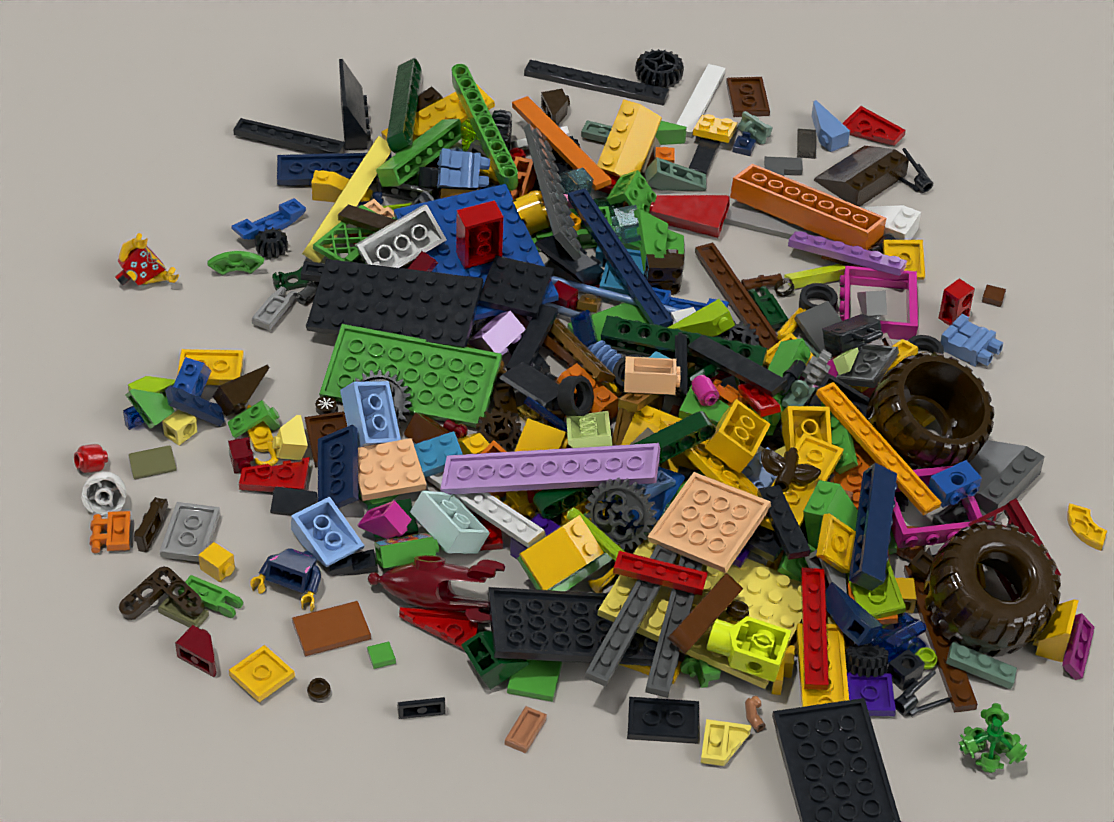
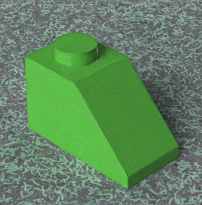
M132 389L125 394L150 429L175 412L173 407L168 405L167 397H164L163 394Z

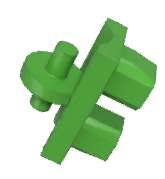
M686 655L684 661L680 664L682 673L689 674L690 677L697 675L701 688L708 687L709 681L720 679L721 670L708 665L707 662L700 659L698 660Z

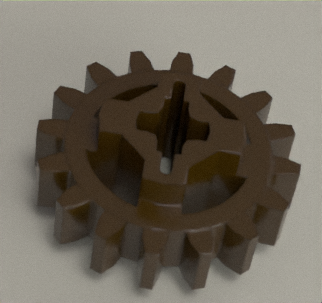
M492 408L491 414L485 411L484 417L480 416L476 424V433H481L489 444L493 440L496 441L504 450H506V447L512 450L514 444H518L522 430H520L521 423H516L518 417H511V411L504 413L503 408L499 412Z

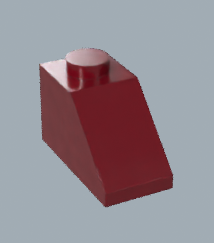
M192 625L175 642L177 657L206 674L215 677L217 674L211 635L205 629Z

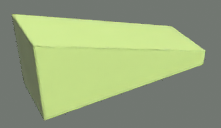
M858 347L848 350L833 359L839 375L851 371L859 352Z

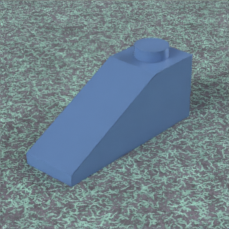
M817 100L813 101L811 116L819 143L829 152L847 146L850 130Z

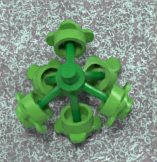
M993 703L992 707L981 711V717L985 719L988 725L987 731L979 727L972 729L968 726L964 729L966 736L964 737L960 734L962 741L958 742L960 751H963L965 755L969 754L972 758H975L974 753L985 749L987 740L991 743L989 752L982 753L981 760H975V764L982 766L981 769L985 772L993 773L996 769L1004 768V764L1000 763V756L994 754V751L998 754L1006 753L1005 756L1010 759L1009 764H1012L1014 761L1018 764L1020 761H1024V757L1027 755L1025 752L1027 745L1023 746L1019 743L1021 740L1020 736L1004 732L1002 725L1009 720V714L1001 709L999 703Z

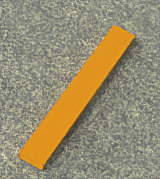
M834 382L817 390L816 396L826 407H830L832 414L877 464L897 473V487L923 516L941 506L942 502Z

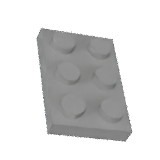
M177 502L160 549V557L199 562L198 555L211 543L220 516V507Z

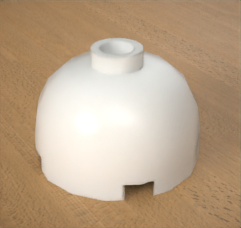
M104 471L95 473L88 478L83 486L81 498L83 505L89 512L102 513L101 516L106 517L108 512H116L122 509L127 492L125 484L119 476Z

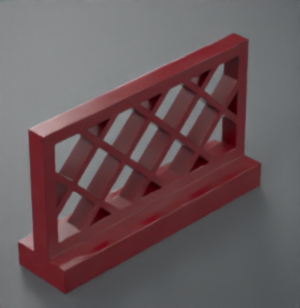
M1017 498L968 524L971 526L974 523L983 521L988 524L990 522L988 519L992 518V521H996L997 515L1004 512L1008 518L1007 525L1013 524L1018 526L1019 532L1023 534L1029 532L1034 536L1033 541L1039 546L1043 544ZM1047 552V557L1049 559H1052L1049 553ZM1057 568L1054 573L1061 576V573ZM994 569L1011 600L1019 599L1018 593L1015 594L1011 587L1012 583L1002 573Z

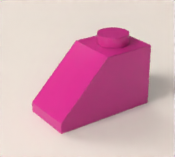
M394 500L368 510L358 523V527L389 539L395 536H402L407 531V525L412 519Z

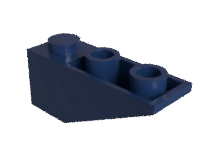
M831 582L825 590L826 610L841 631L858 646L871 643L883 625L834 582Z

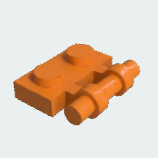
M130 511L108 512V519H102L100 514L93 516L90 524L92 535L89 542L93 553H99L100 547L105 544L107 551L130 550ZM107 529V534H101L103 530Z

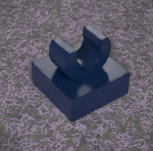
M743 131L742 136L738 135L732 152L751 156L756 145V139L750 138L751 133Z

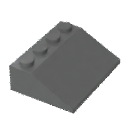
M987 440L977 456L969 462L982 477L979 491L974 495L979 509L988 514L1006 505L1009 501L1018 498L1040 475L1045 456L1028 446Z

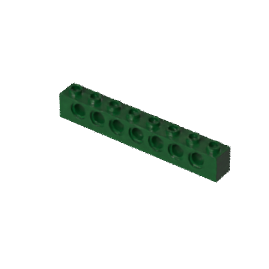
M607 315L601 332V340L605 341L606 345H610L615 350L649 357L657 351L670 359H675V336L681 332L687 336V346L702 334ZM706 336L758 365L765 366L767 348L760 345L741 343L740 341L721 339L720 337ZM687 347L688 362L694 363L698 367L710 364L689 352Z

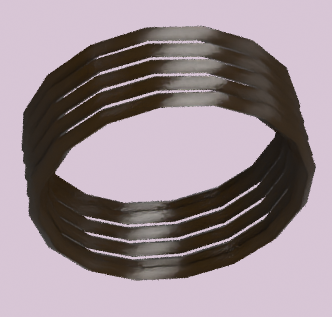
M784 278L777 281L774 290L778 296L785 297L794 291V284L791 279ZM785 283L791 284L788 290L783 292L777 291L781 285Z

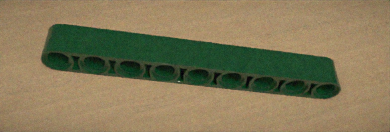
M416 58L398 65L387 133V143L393 153L412 145L422 74L421 66Z
M699 411L632 445L659 443L660 464L708 440L715 434L716 428L705 412ZM599 487L543 489L536 493L533 503L544 519H551L587 501L588 497L593 495L592 491L595 488L599 489Z

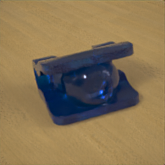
M907 612L898 614V623L893 624L895 629L881 628L871 642L872 646L879 645V648L884 647L888 651L889 664L890 661L908 649L915 654L919 649L926 647V644L918 637L926 632V625L921 620L913 618Z

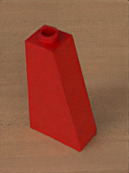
M657 195L655 202H651L649 213L668 223L669 226L719 238L730 207V196Z

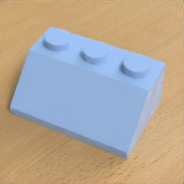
M389 381L352 382L340 390L347 427L353 424L358 428V447L401 440Z

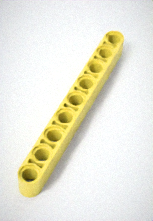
M378 136L304 249L302 254L313 262L320 263L324 258V255L313 249V244L341 222L338 220V214L348 204L355 207L358 205L376 177V169L390 155L391 149L385 139ZM323 244L322 247L330 248L332 244Z

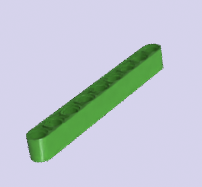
M456 64L451 69L453 87L487 158L490 159V165L500 185L506 184L508 190L513 191L518 187L516 165L468 67L465 64Z

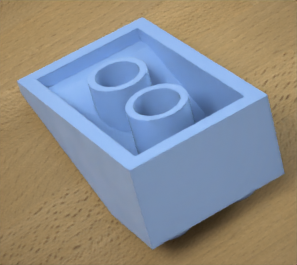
M330 497L291 515L292 532L301 545L311 552L325 567L363 549L365 546Z

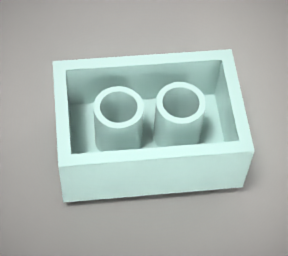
M422 491L410 511L416 518V522L422 525L434 539H437L441 549L449 554H478L490 534L454 494Z

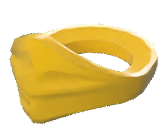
M614 568L597 580H588L593 591L602 593L603 588L617 575L613 573Z

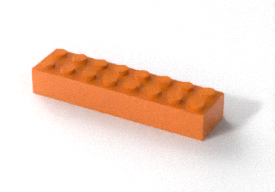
M751 164L733 177L730 198L737 200L739 203L752 206L756 210L769 213L773 217L781 218L790 224L798 225L807 231L815 232L821 237L840 241L850 246H859L865 250L870 249L883 237L886 217L780 174Z

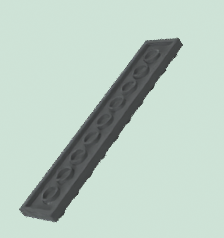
M529 123L523 129L553 236L576 261L582 257L580 253L581 245L576 239L578 234L573 228L575 224L570 217L571 211L566 205L568 200L563 194L565 190L560 184L562 180L557 173L559 169L554 163L556 159L551 152L553 149L547 140L544 142L540 131L537 128L534 129Z

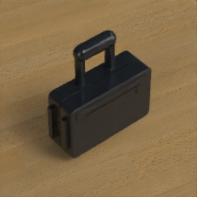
M864 314L822 328L824 346L839 352H846L883 337L881 321Z

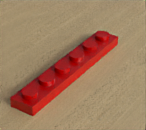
M801 568L804 689L828 690L824 569Z

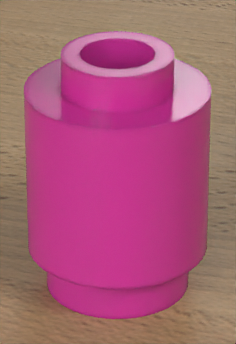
M705 375L695 377L691 383L692 391L702 406L714 405L719 398V392L711 379Z

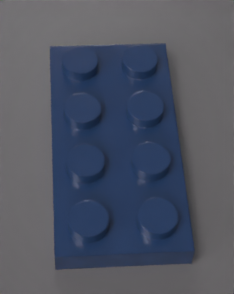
M353 424L318 439V502L330 497L335 505L341 508L358 501V428Z

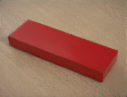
M748 383L738 385L739 393L760 417L781 412L780 404L772 396Z

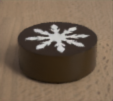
M322 396L316 400V412L319 415L336 412L337 404L334 398Z

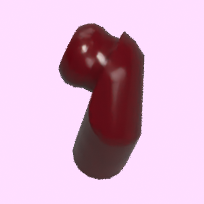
M449 419L444 422L443 427L450 432L454 431L457 438L465 437L468 434L466 425L457 424Z

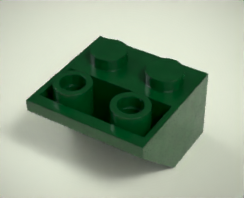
M491 631L479 632L461 644L478 674L490 690L529 665L526 659L494 658Z

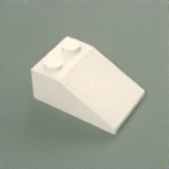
M904 205L870 206L864 208L887 218L883 236L890 234L896 240H911L918 230L921 216L920 211Z

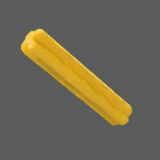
M800 307L777 332L778 340H782L797 329L799 325L794 318L797 314L806 311V309L803 310Z

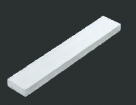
M712 64L707 65L677 122V125L687 127L686 136L692 137L693 128L707 109L725 74L724 67Z

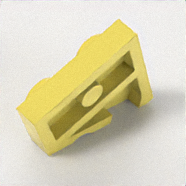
M706 719L701 763L725 766L750 735L751 725Z

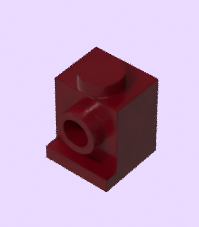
M246 437L228 441L229 456L234 474L241 473L242 468L251 467L250 462L254 461L250 438Z

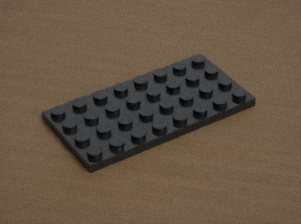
M326 259L306 323L307 331L338 335L341 325L345 324L426 339L425 342L465 348L467 347L484 283L483 278Z
M488 588L487 595L494 658L591 663L614 623L597 615L598 609L608 595L605 593ZM636 632L619 664L652 666L658 642Z

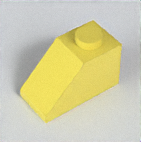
M301 415L293 417L279 429L277 436H274L272 447L276 451L277 458L302 460L308 444Z

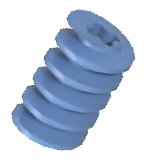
M603 340L588 347L612 373L615 364L619 359L623 358L610 345H606V342ZM625 371L621 374V379L625 376Z

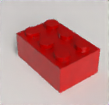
M495 200L463 208L456 212V253L464 269L492 262L495 255L502 257L504 217Z

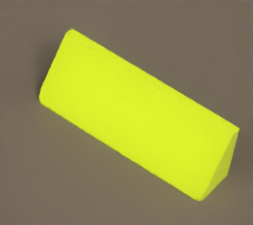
M835 264L784 274V277L791 279L794 289L812 283L840 280V275H844L845 266Z

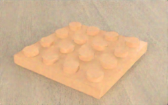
M693 472L647 537L649 542L655 545L658 544L665 549L726 573L768 513L771 502Z

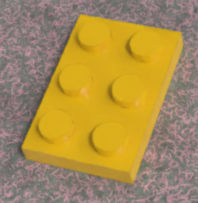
M181 349L178 373L185 357L205 363L211 370L206 385H222L242 375L243 350Z

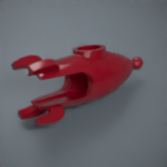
M421 555L414 557V562L388 570L382 576L372 572L367 579L371 585L380 583L386 591L409 605L440 611H465L469 621L486 624L490 623L488 600L456 595L452 590L451 581L484 583L487 578H494L496 571L504 572L505 565L497 561L485 559L479 561L477 565L468 568L448 564L444 557Z

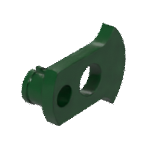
M302 266L294 272L285 274L278 272V275L275 272L272 275L273 286L276 291L281 286L285 287L286 291L307 287V283L311 281L301 280ZM292 278L298 280L295 283L288 282V280Z

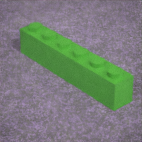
M460 119L441 120L414 140L412 145L402 149L379 166L376 172L382 187L400 186L419 171V167H425L437 158L442 148L449 149L462 139L465 133Z
M803 338L781 341L768 370L783 377L784 371L788 370L796 359L798 362L799 360L803 361L806 365L811 353ZM788 392L784 395L777 393L773 398L781 406L782 400ZM749 406V409L758 414L751 406ZM781 406V412L762 417L771 424L765 436L773 435L781 418V413L785 409L784 406Z

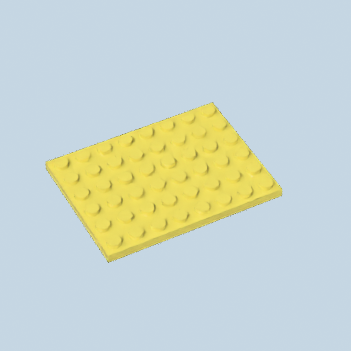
M643 539V543L638 545L633 554L650 558L657 545L649 542L648 539ZM678 554V557L674 563L675 565H679L681 558L680 554ZM748 558L741 568L732 564L726 573L707 565H702L701 571L708 573L702 595L695 594L691 611L715 584L728 573L743 587V590L733 601L738 600L746 603L749 607V617L791 630L789 646L796 633L797 623L802 622L801 582L790 579L788 576ZM620 575L598 609L597 615L614 622L638 579ZM666 586L660 588L637 633L658 642L672 588ZM726 609L717 618L734 625L739 622L732 620L726 613ZM715 621L685 653L763 689L769 683V680L730 668L727 656L706 650Z

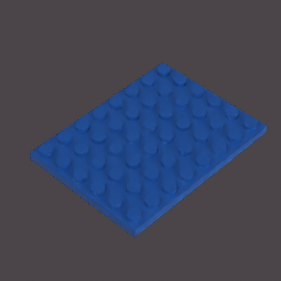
M506 184L394 209L396 220L422 205H427L447 239L425 252L438 262L432 272L483 278L485 283L493 261L464 269L456 253V212L463 208L494 200L504 217L502 257L545 266L523 219L521 220L512 202L513 198ZM552 280L542 304L558 300L559 295ZM478 305L474 321L496 316L507 311Z

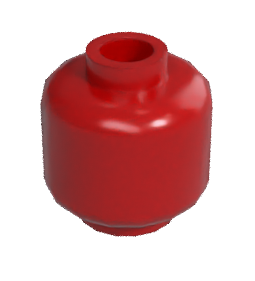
M99 444L82 445L74 453L75 466L83 473L99 472L103 470L105 463L108 462V454Z

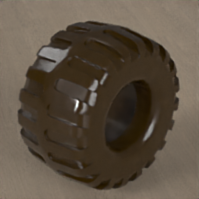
M928 352L917 353L915 356L911 355L904 358L881 378L870 396L866 409L868 421L912 470L954 466L965 460L969 463L980 452L993 430L994 422L992 419L994 418L995 411L994 407L990 405L992 401L990 393L983 388L984 382L980 377L976 378L970 367L967 365L964 367L954 357L945 358L942 353L935 352L930 355ZM908 406H918L927 410L937 420L942 435L938 436L924 428L914 418Z
M984 521L977 522L970 527L961 529L938 550L927 571L924 582V594L927 595L925 605L926 609L933 613L931 616L933 624L935 626L939 625L943 629L942 635L947 640L952 638L961 646L984 655L990 653L991 657H999L1006 653L1012 654L1043 632L1059 604L1061 592L1058 590L1061 587L1060 576L1054 573L1057 569L1054 559L1047 557L1048 550L1043 544L1040 546L1033 541L1034 536L1029 532L1025 534L1019 532V527L1013 524H1008L1006 527L1002 526L1000 521H990L987 525ZM978 563L990 566L1002 573L1015 587L1020 599L1001 601L987 593L978 581L976 571Z

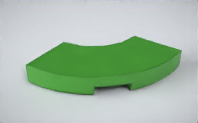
M229 251L209 259L207 266L221 275L235 270L251 274L264 263V258L251 252Z

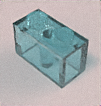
M636 205L613 209L614 216L611 217L612 226L615 228V233L620 237L622 244L641 240V236L637 235L636 229L639 227L638 218L634 216V211L638 209Z

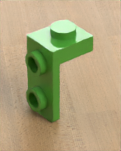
M263 400L228 421V426L234 438L242 435L262 421L273 431L281 427L278 422V418H280L278 412L274 407L270 408Z

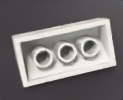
M422 205L355 244L366 264L400 268L415 259L421 251L427 252L447 239L428 206Z

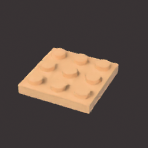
M412 438L358 447V487L362 501L426 490V481Z

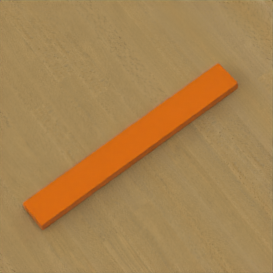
M528 96L512 102V108L528 124L530 123L534 129L537 128L545 141L547 140L551 147L595 191L611 184V178Z

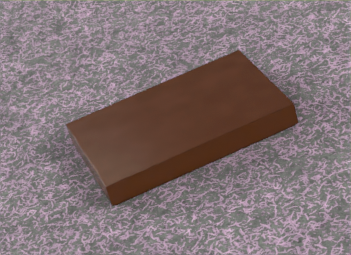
M763 77L726 78L733 117H742V113L745 111L756 117L770 116Z
M344 411L304 417L315 468L318 467V439L347 427Z

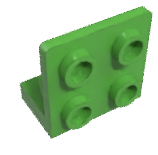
M639 170L620 176L607 200L610 205L626 201L633 211L641 209L649 213L651 202H655L657 196Z

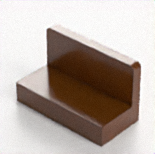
M415 413L404 435L409 439L412 438V441L417 444L450 433V431L430 417Z

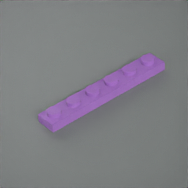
M795 231L788 241V247L898 276L906 268L907 260L900 259L897 256L884 255L878 251L865 250L859 246L846 245L840 241L827 240L824 237L808 235L802 231Z

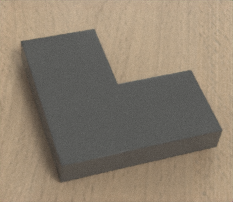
M764 156V168L782 176L802 175L803 173L802 158Z

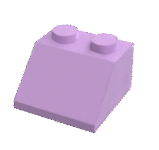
M507 311L493 317L468 343L476 349L504 355L508 351L507 346L518 342L522 337L521 333L526 329L511 311Z

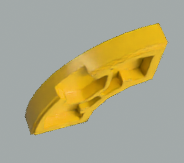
M1069 503L1067 520L1071 530L1082 542L1101 551L1107 530L1093 522L1090 516V509Z

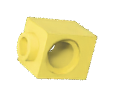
M176 410L162 421L164 436L178 446L197 433L196 417L181 410Z

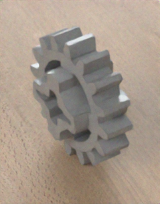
M824 349L818 358L812 356L806 369L801 374L809 388L813 387L814 384L820 386L831 366L827 365L832 354Z

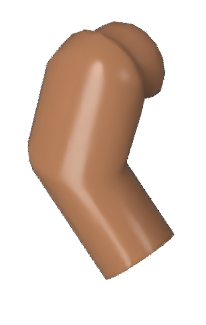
M753 696L745 701L746 718L756 732H760L765 728L766 724L757 714L756 708L761 707V700L758 696Z

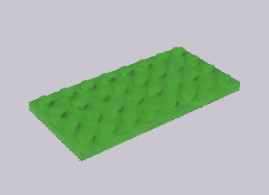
M342 324L319 395L320 397H332L336 401L342 402L341 389L352 382H356L355 378L363 380L362 373L369 377L370 370L373 371L374 375H377L379 369H381L383 375L387 371H390L391 377L397 374L398 381L403 379L405 382L404 386H408L409 392L407 393H410L412 399L408 401L412 403L413 407L407 409L410 410L412 416L415 413H419L433 420L445 422L449 419L457 424L476 428L479 417H484V412L488 410L502 361V354L469 347L461 348L425 342L426 339Z

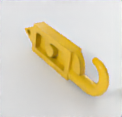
M262 421L249 429L247 434L255 451L269 452L271 459L268 461H260L258 458H254L257 465L269 464L273 466L278 462L279 458H277L276 451L272 447L273 436L270 428Z

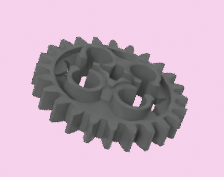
M620 477L614 482L612 479L607 480L606 484L602 482L598 485L599 489L595 488L592 491L593 495L588 497L591 503H588L585 508L590 510V512L585 514V517L591 518V522L617 545L620 544L621 549H626L627 545L630 549H633L636 544L641 545L643 539L647 540V536L654 528L651 525L657 522L655 518H652L657 511L651 510L655 502H648L647 500L651 494H643L645 487L638 490L637 482L629 485L628 478L623 483ZM606 492L608 496L606 499L608 502H611L615 498L616 494L620 495L623 499V503L616 501L611 506V508L607 510L610 516L609 518H606L602 513V510H604L609 505L608 502H604L603 504L598 502L605 499ZM632 509L638 511L640 518L633 522L634 526L628 528L626 533L621 532L619 525L625 527L635 517ZM639 524H640V525H644V526H641V527L637 528V529H636V532L634 533L635 526H638Z

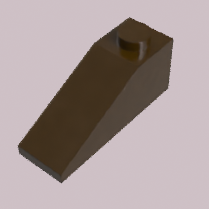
M268 364L218 387L212 397L222 408L226 416L233 413L237 415L246 408V403L269 370Z

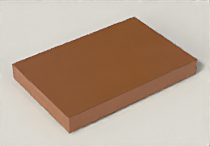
M358 601L292 617V623L305 657L371 639L370 630Z

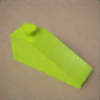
M717 299L667 328H676L712 337L735 326L730 311L720 299Z

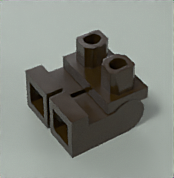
M667 249L664 258H655L654 254H646L644 277L650 286L669 290L671 295L679 293L684 267V254H679L677 249Z

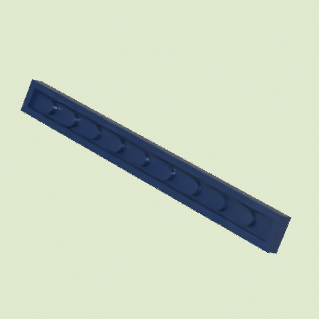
M586 188L568 193L567 199L648 322L662 327L673 325L672 317Z

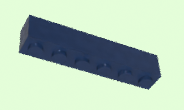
M874 463L863 472L855 529L856 535L849 581L869 591L882 585L886 580L885 571L889 559L887 554L891 541L890 530L893 524L892 513L895 506V491L897 489V473L877 463Z

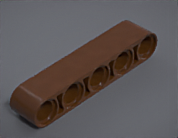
M726 573L667 639L685 654L743 590V587Z

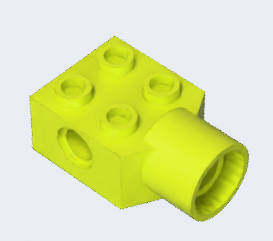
M746 616L735 625L716 619L706 650L727 656L730 668L775 682L787 650L791 630Z

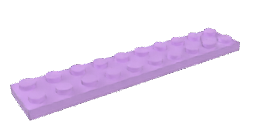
M659 443L449 455L446 458L440 490L447 494L596 487L602 482L606 484V481L612 479L614 482L618 477H620L622 483L628 478L629 485H632L634 482H637V484H651L657 481L660 446Z

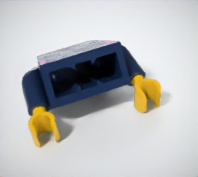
M288 548L279 554L270 555L258 572L260 575L251 579V588L254 590L258 586V593L262 594L266 589L264 580L301 593L306 591L307 594L301 598V608L303 609L304 604L309 602L311 603L310 611L315 608L313 595L317 594L321 581L320 569L316 566L317 558L309 551L300 552L292 548Z

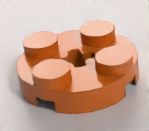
M714 380L713 384L719 392V399L722 397L728 400L727 405L730 406L737 399L745 406H749V403L737 389L730 385L723 387L721 386L722 381Z

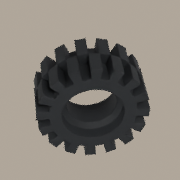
M871 643L860 646L853 644V646L847 648V671L854 675L858 674L860 677L862 675H866L868 678H870V675L873 677L882 676L887 672L888 651L884 647L879 648V645L872 646Z

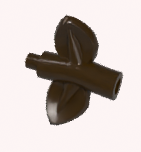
M794 447L786 451L784 457L770 449H762V465L768 473L777 476L774 486L780 485L782 492L789 490L792 481L800 485H806L815 481L821 474V470L815 466L798 464V450Z

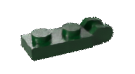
M766 286L760 287V297L755 289H750L749 295L773 329L782 327L788 321V317L774 295L769 292Z

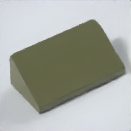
M170 445L129 454V462L134 479L177 471Z

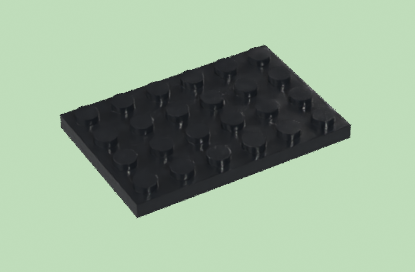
M865 698L773 711L772 718L800 822H901Z

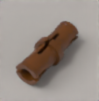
M780 273L769 276L758 275L757 278L742 279L741 283L747 291L750 289H760L762 286L767 288L774 287L777 281L782 279V275Z

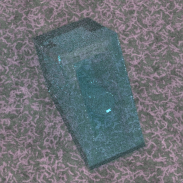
M583 167L559 173L562 180L560 184L567 194L584 188L591 194L594 179Z

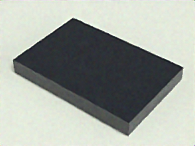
M629 697L627 739L698 744L699 701Z

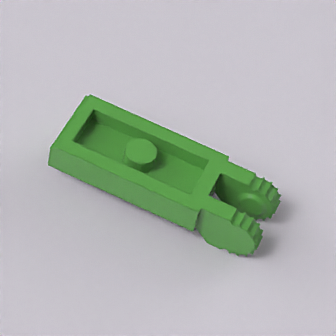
M190 575L185 581L201 597L205 607L217 612L219 611L228 618H233L236 615V610L233 607L240 608L244 603L240 597L230 593L229 590L193 575ZM180 587L178 590L179 595L184 592L183 587Z

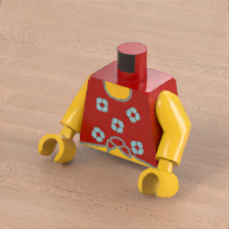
M138 233L136 238L122 244L118 263L123 270L115 276L121 285L126 284L131 278L137 285L166 280L175 283L178 280L179 274L173 275L176 269L170 267L168 272L165 271L167 268L147 246L148 239H141V233Z

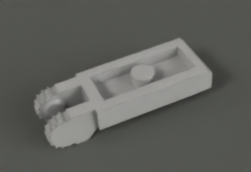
M281 286L274 294H271L254 314L252 324L270 330L290 305L295 302L297 292L292 290L284 298L286 288Z

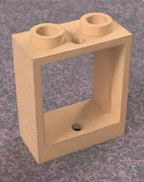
M626 356L624 392L675 395L676 387H680V367L676 366V359Z

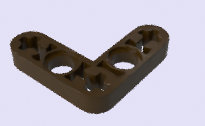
M163 566L156 569L122 599L119 604V610L125 619H136L164 593L187 615L192 617L198 616L203 612L204 603L201 597L171 568ZM163 575L165 577L168 576L171 582L169 585L164 579H161ZM177 587H183L184 592L181 595H173V591ZM152 589L153 593L151 596L142 597L144 590ZM136 598H139L141 604H139V602L136 601ZM189 598L190 601L194 604H197V606H189L186 600ZM128 606L134 607L132 611H130L129 609L127 610L126 608Z

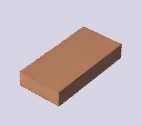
M525 706L507 735L505 745L526 753L545 723L547 714Z

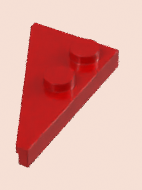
M400 607L399 610L400 618L463 649L461 644L475 636L478 631V623L469 621L465 612Z

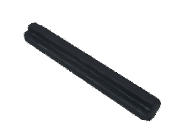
M680 332L675 336L676 366L680 367V387H676L675 394L677 397L684 399L688 393L687 336Z

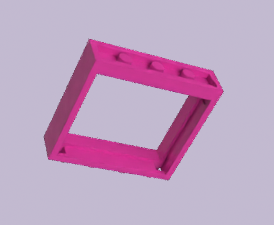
M845 266L844 275H840L839 283L843 286L840 287L839 299H843L839 305V313H843V315L840 314L842 321L850 318V285L906 289L907 323L881 321V329L883 334L887 332L890 339L908 340L916 336L918 329L917 271H903L898 276L867 267Z
M952 466L913 471L928 487L932 475ZM897 487L895 492H901V490ZM968 496L961 499L970 522L907 529L894 497L895 506L892 513L893 524L891 530L898 548L946 543L961 529L970 527L968 524L982 517V513L975 497Z

